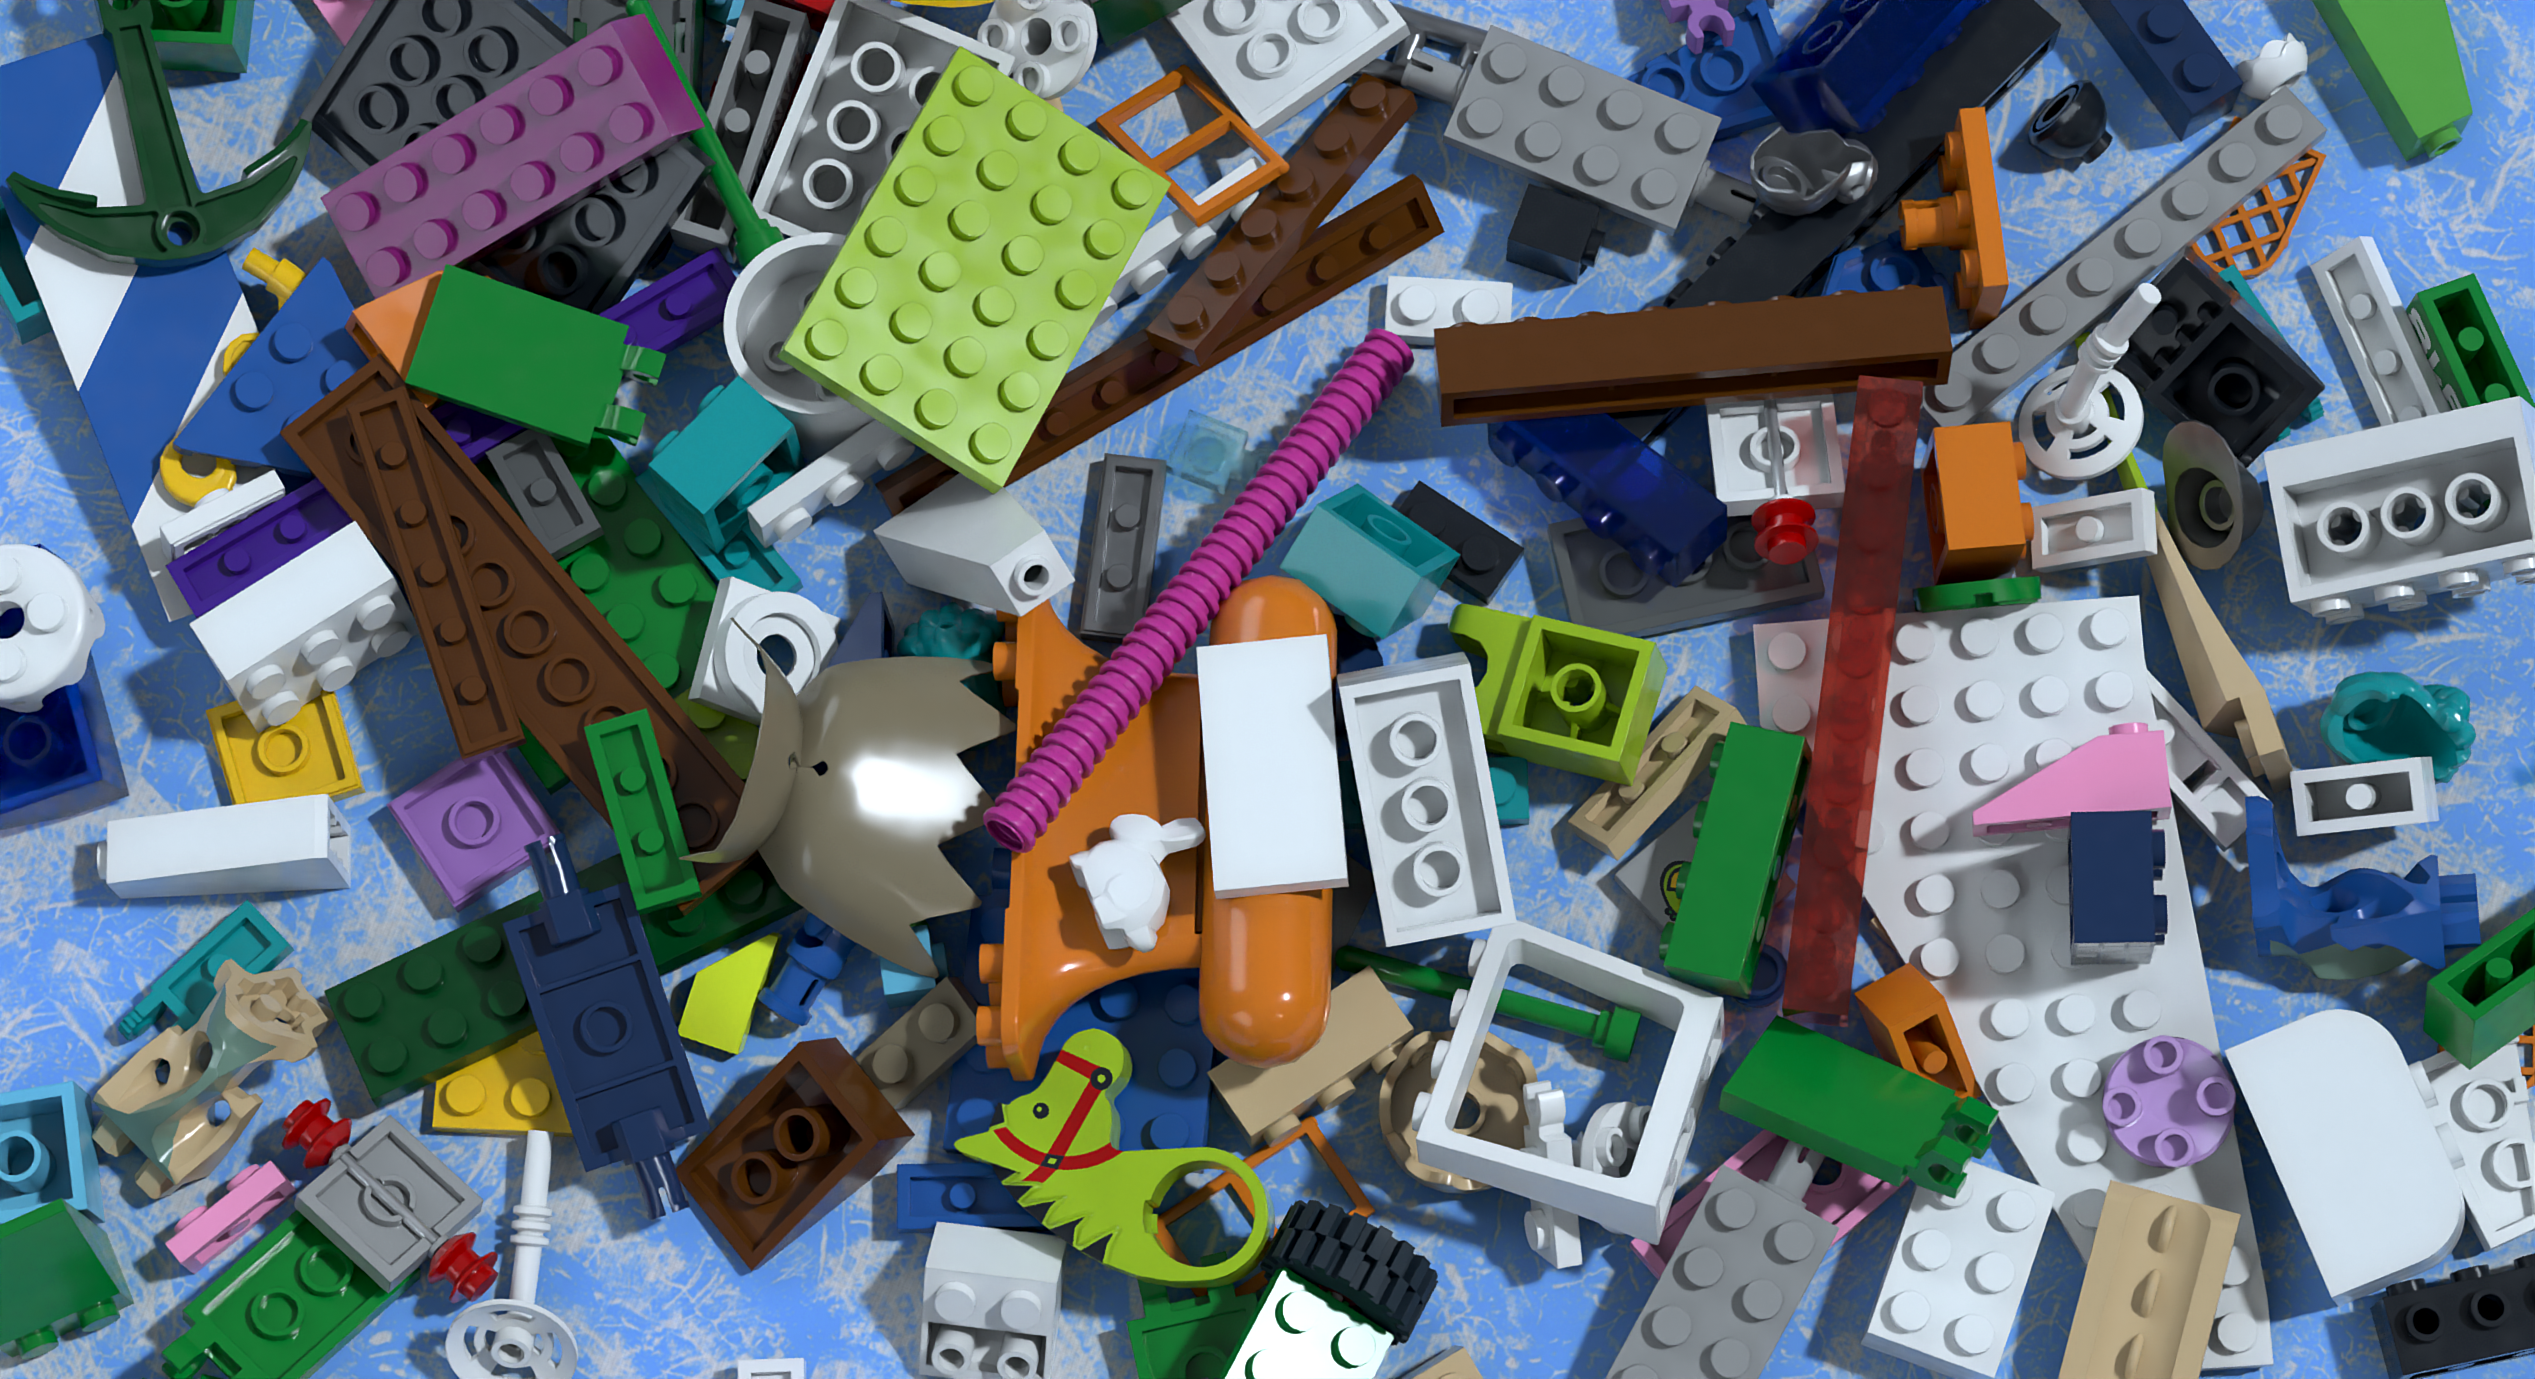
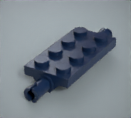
M560 833L547 837L555 861L553 865L548 863L541 840L524 846L543 898V902L538 904L539 910L502 924L585 1172L624 1160L625 1166L632 1164L650 1221L666 1215L659 1194L660 1187L665 1189L673 1213L690 1207L688 1200L686 1201L670 1151L676 1149L674 1142L709 1131L711 1128L628 881L592 893L589 892L588 887L581 889L565 841V833Z

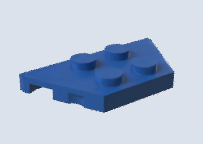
M323 256L174 440L172 449L182 455L192 456L193 453L231 460V464L255 469L264 466L277 469L282 474L308 479L313 478L314 475L283 440L279 432L370 362L344 328L352 311L355 309L330 261Z

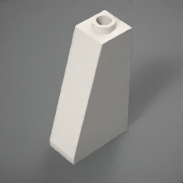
M961 473L873 530L907 584L1020 617L1075 581L1045 530L1004 487L993 494Z
M328 794L107 821V841H100L98 843L97 869L100 879L106 880V884L120 899L351 888V826Z

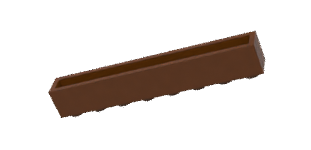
M1903 285L1893 290L1858 293L1853 290H1841L1828 296L1804 298L1780 295L1769 298L1766 301L1745 303L1713 301L1703 306L1673 309L1663 306H1651L1637 312L1614 314L1590 311L1581 313L1576 317L1554 319L1522 317L1513 322L1483 325L1473 322H1461L1447 328L1434 329V369L1441 427L1947 385L1953 354L1942 286L1922 288L1918 285Z

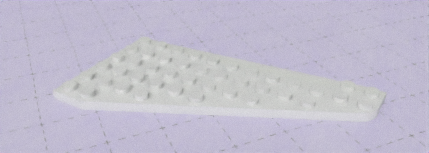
M2139 595L2005 605L1932 613L1913 612L1754 624L1761 728L1806 737L1815 758L1804 795L1805 803L1871 912L1878 918L1902 963L1905 965L1910 962L1945 997L1982 1095L1990 1107L1999 1111L1997 1117L1999 1123L2036 1184L2057 1192L2052 1210L2086 1266L2088 1265L2110 1180L2241 1214L2201 1371L2272 1367L2274 1363L2268 1297L2234 1122L2224 1142L2210 1156L2187 1167L2167 1169L2144 1164L2127 1154L2112 1137L2106 1125L2102 1108L2104 1085L2111 1068L2127 1050L2145 1040L2160 1035L2185 1038L2204 1046L2222 1062L2173 803L2169 819L2152 821V829H2164L2166 864L2165 869H2163L2162 881H2154V895L2167 896L2168 930L2165 935V944L2154 946L2150 964L2071 965L2068 828L1973 837V811L2093 738L2109 735V727L2123 723L2141 722L2148 724V731L2158 730L2144 658Z

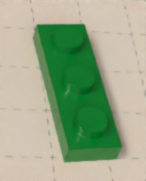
M647 708L585 726V734L639 915L703 897L693 861L679 859V857L691 854Z

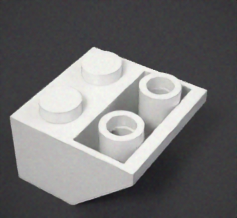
M937 1221L925 1265L919 1374L953 1379H1051L1064 1289L1067 1242L1054 1235Z

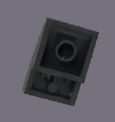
M2186 245L2150 283L2161 293V301L2128 339V350L2116 364L2144 388L2142 395L2176 425L2183 421L2197 420L2211 426L2225 439L2234 456L2247 469L2325 389V385L2269 323L2218 273Z

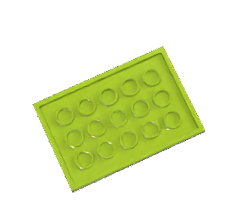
M959 46L950 57L776 357L995 494L1004 486L1169 189L1171 182L973 53Z

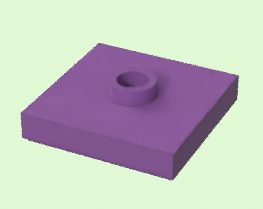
M506 751L466 765L460 756L386 804L457 912H460L529 867L531 862L528 853L525 852V845L541 840L547 855L551 852L547 837L560 834V831Z

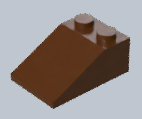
M836 1037L802 1041L676 1168V1172L680 1182L750 1270L753 1271L762 1267L870 1181L915 1134Z

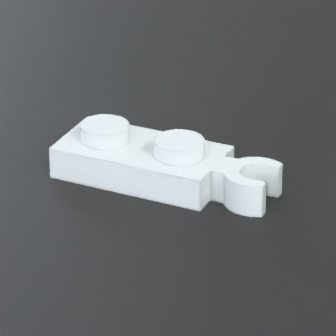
M1549 1080L1523 1084V1099L1529 1125L1523 1126L1525 1148H1521L1519 1151L1574 1166L1571 1137L1564 1133L1563 1122L1566 1106L1563 1090L1561 1088L1552 1090ZM1530 1199L1531 1211L1525 1213L1524 1227L1531 1249L1557 1269L1581 1265L1582 1253L1578 1215Z

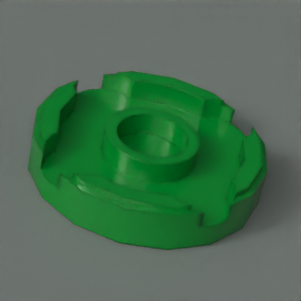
M2040 576L1963 582L1912 589L1915 611L1922 613L2032 604L2042 599Z

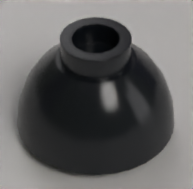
M2075 81L2048 102L2037 115L2029 129L2028 142L2032 147L2054 158L2069 159L2080 157L2086 164L2096 160L2108 148L2113 137L2106 131L2107 111L2105 102L2092 81Z

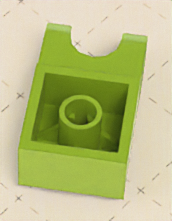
M1457 605L1452 611L1447 627L1448 631H1450L1455 643L1463 651L1488 661L1486 674L1479 685L1474 687L1486 752L1506 757H1521L1527 759V762L1632 786L1668 670L1656 642L1538 615H1533L1532 618L1476 605ZM1588 695H1593L1588 702H1586ZM1574 703L1583 704L1580 706H1573Z

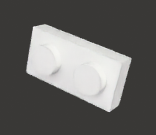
M1388 276L1385 330L1396 334L1406 344L1434 346L1435 328H1447L1461 322H1473L1479 325L1511 322L1513 283Z
M2136 488L2032 507L2034 518V539L2031 541L2033 570L2050 573L2157 555L2155 498L2153 491L2145 488Z

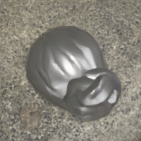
M1779 127L1761 141L1750 156L1751 184L1758 198L1774 211L1792 216L1813 213L1834 198L1843 204L1858 202L1869 193L1873 184L1877 181L1878 163L1869 148L1857 140H1844L1832 129L1791 133Z

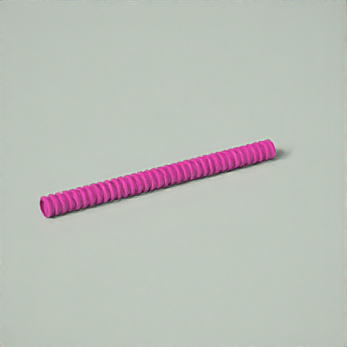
M1374 328L1365 335L1364 341L1357 345L1353 355L1345 360L1342 369L1333 375L1332 382L1325 385L1321 395L1311 403L1310 409L1302 414L1300 422L1290 429L1289 436L1282 439L1278 450L1270 454L1267 463L1258 469L1256 477L1247 483L1245 491L1235 498L1234 505L1227 508L1223 519L1215 523L1212 533L1203 538L1201 547L1196 548L1191 553L1190 561L1185 562L1180 567L1179 575L1172 577L1167 589L1161 591L1157 596L1156 603L1148 607L1145 617L1139 619L1134 626V630L1124 637L1122 646H1119L1112 652L1111 660L1101 666L1100 675L1094 676L1089 681L1088 689L1083 690L1077 696L1076 703L1069 706L1066 710L1065 718L1057 721L1054 725V733L1046 735L1042 741V747L1034 750L1031 754L1030 762L1022 765L1019 769V777L1011 779L1007 784V792L999 794L996 798L995 807L986 810L983 815L985 827L999 844L1009 850L1020 853H1027L1033 849L1036 842L1035 838L1044 835L1047 831V823L1056 820L1059 815V809L1067 806L1070 802L1071 794L1081 788L1082 779L1088 778L1093 773L1094 765L1100 763L1105 757L1106 750L1115 745L1117 735H1121L1127 730L1129 721L1138 716L1140 706L1142 707L1149 702L1152 692L1158 690L1162 685L1163 678L1171 674L1174 665L1185 656L1186 649L1194 645L1197 635L1205 631L1208 621L1216 617L1219 612V602L1226 600L1230 591L1250 574L1253 565L1261 560L1264 551L1269 549L1274 543L1275 537L1284 531L1286 523L1295 517L1297 509L1306 503L1307 496L1317 489L1318 482L1325 479L1328 475L1329 468L1336 465L1340 455L1349 448L1350 442L1356 439L1360 434L1361 428L1369 423L1372 414L1381 408L1383 400L1392 394L1393 387L1397 386L1402 381L1404 374L1411 370L1415 361L1413 353L1399 336L1379 328Z

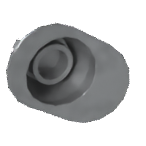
M2197 420L2183 421L2169 431L2163 445V470L2167 494L2169 533L2179 553L2189 564L2202 570L2220 569L2233 560L2241 543L2250 538L2260 525L2264 511L2263 494L2257 479L2234 456L2227 442L2211 426Z

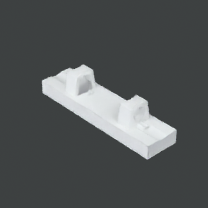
M2147 670L2158 730H2164L2171 796L2219 848L2225 852L2246 833L2245 797L2260 796L2267 800L2269 799ZM2206 763V767L2198 778L2185 786L2184 782Z

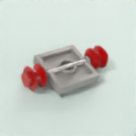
M328 1098L319 1100L315 1104L310 1100H305L288 1115L282 1125V1129L286 1132L282 1141V1147L285 1150H290L299 1145L307 1151L303 1161V1166L306 1169L317 1168L327 1164L330 1167L296 1195L294 1207L387 1293L391 1292L425 1260L430 1258L428 1282L435 1284L446 1279L453 1286L449 1296V1301L452 1304L464 1298L470 1302L479 1299L492 1286L498 1276V1272L493 1269L498 1259V1254L490 1252L480 1257L473 1250L477 1235L474 1232L454 1235L481 1212L484 1200L391 1115L386 1117L351 1147L348 1145L351 1135L352 1120L350 1118H343L334 1123L327 1116L331 1107V1101Z

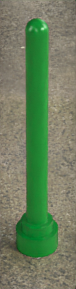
M628 0L625 6L628 17L643 13L646 15L705 127L689 137L697 147L716 162L709 176L737 229L733 235L737 243L733 251L744 270L757 255L785 239L777 226L771 227L766 218H759L649 1Z
M1343 946L1335 954L1336 965L1341 970L1357 974L1370 965L1378 978L1383 982L1453 1001L1457 989L1470 990L1473 982L1472 979L1354 946ZM1504 988L1494 1012L1593 1040L1592 1047L1603 1050V1057L1625 1063L1629 1062L1642 1014L1616 1006L1614 1012L1602 1009L1600 1015Z

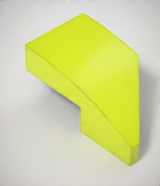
M772 932L698 971L679 1025V1035L736 1055L740 1054L746 1044L759 1000L758 995L762 988L768 986L782 934Z

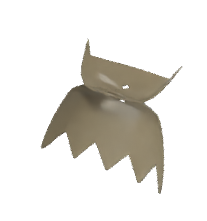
M733 617L730 618L761 652L766 669L764 708L757 745L736 816L718 847L714 851L696 853L679 857V859L705 863H728L744 859L758 850L780 888L820 920L879 956L915 973L936 979L939 977V971L910 924L931 917L978 908L982 903L951 866L938 845L985 825L983 821L984 813L987 809L995 807V802L969 773L957 756V754L971 747L1016 731L1015 723L960 683L971 676L992 673L993 663L951 657L918 656L874 658L840 663L826 668L796 696L792 685L780 667L742 629ZM823 761L827 764L828 770L824 775L819 776L814 768L811 767Z

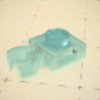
M1190 409L1166 463V472L1225 495L1231 479L1241 482L1245 490L1247 483L1255 478L1254 473L1256 470L1266 464L1270 454L1276 450L1266 447L1253 451L1246 450L1245 447L1249 440L1248 431Z

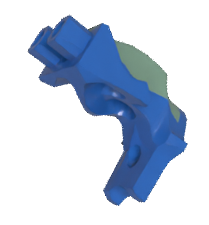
M2260 796L2245 797L2246 844L2251 887L2252 918L2258 957L2288 956L2297 958L2318 979L2343 980L2380 975L2413 959H2417L2435 969L2446 967L2445 949L2469 948L2481 945L2475 873L2439 876L2438 857L2436 855H2429L2419 861L2403 878L2376 869L2358 868L2350 869L2321 886L2310 887L2302 884L2288 867L2275 823L2272 801Z

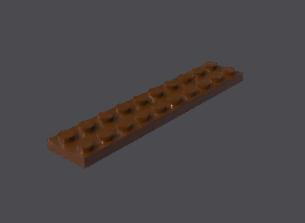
M379 354L279 433L351 521H356L372 546L402 580L344 409L345 405L405 386V382L384 357ZM406 388L519 721L614 832L584 727L647 708L690 854L714 851L736 816L745 783L412 390ZM756 850L744 859L728 863L693 861L703 897L675 906L685 917L761 854Z

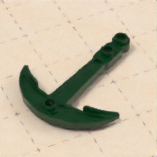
M94 0L102 35L111 43L144 204L97 207V196L55 189L30 180L15 171L5 181L13 195L40 225L58 239L109 262L155 268L188 265L213 258L257 233L290 196L301 174L309 149L312 122L301 118L293 131L275 149L243 170L240 182L208 193L201 192L195 182L152 36L151 28L154 17L150 1L130 0L132 5L128 9L116 10L109 4L108 0ZM174 228H182L190 234L191 241L185 245H176L169 240L167 234Z

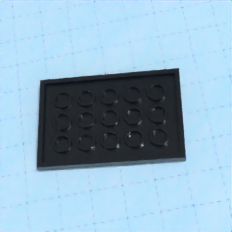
M375 0L298 119L302 118L312 122L311 130L361 173L576 42L528 0ZM686 137L474 262L469 267L478 275H487L493 280L599 315L621 302L716 165V162Z

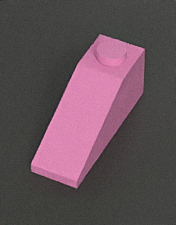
M2141 722L2123 723L2109 727V735L2093 738L1973 811V837L2069 828L2071 812L2152 811V821L2169 819L2172 803L2164 730L2148 731V724Z

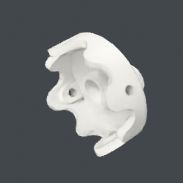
M27 544L0 545V616L8 609L19 607L24 612L25 621L18 634L8 639L0 638V707L17 712H34L43 707L42 700L46 695L63 686L73 685L83 677L90 649L94 641L104 635L105 620L100 607L89 594L80 577V573L45 549Z

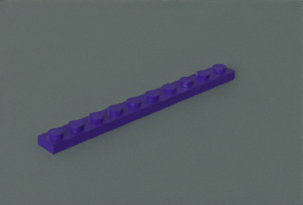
M716 246L598 316L629 326L623 344L645 347L668 354L724 321L728 296L737 278ZM622 375L621 380L625 379L627 376ZM450 402L430 412L474 465L488 458L485 452L528 430L516 424ZM314 479L165 566L198 619L346 527L352 521L319 481Z

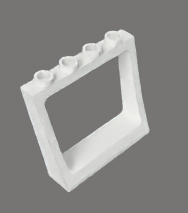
M1516 920L1517 924L1492 928L1488 940L1476 938L1472 945L1468 962V974L1470 977H1474L1470 990L1457 989L1453 997L1450 1010V1026L1456 1029L1451 1042L1439 1040L1436 1044L1431 1063V1077L1437 1079L1433 1093L1421 1091L1414 1105L1412 1129L1413 1131H1418L1416 1145L1419 1163L1566 1210L1644 1242L1658 1245L1725 1039L1723 998ZM1516 964L1528 965L1632 1011L1642 1013V1016L1676 1032L1631 1171L1626 1177L1614 1178L1452 1131L1512 966Z

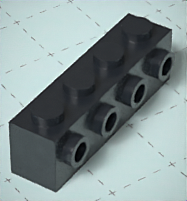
M2535 1253L2513 1260L2515 1270L2491 1274L2489 1265L2486 1264L2450 1273L2452 1283L2427 1288L2425 1279L2418 1278L2387 1286L2385 1289L2388 1297L2380 1299L2370 1310L2389 1379H2423L2535 1355Z

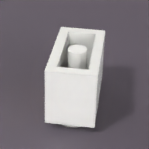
M2415 757L2290 772L2297 836L2439 821L2432 757Z

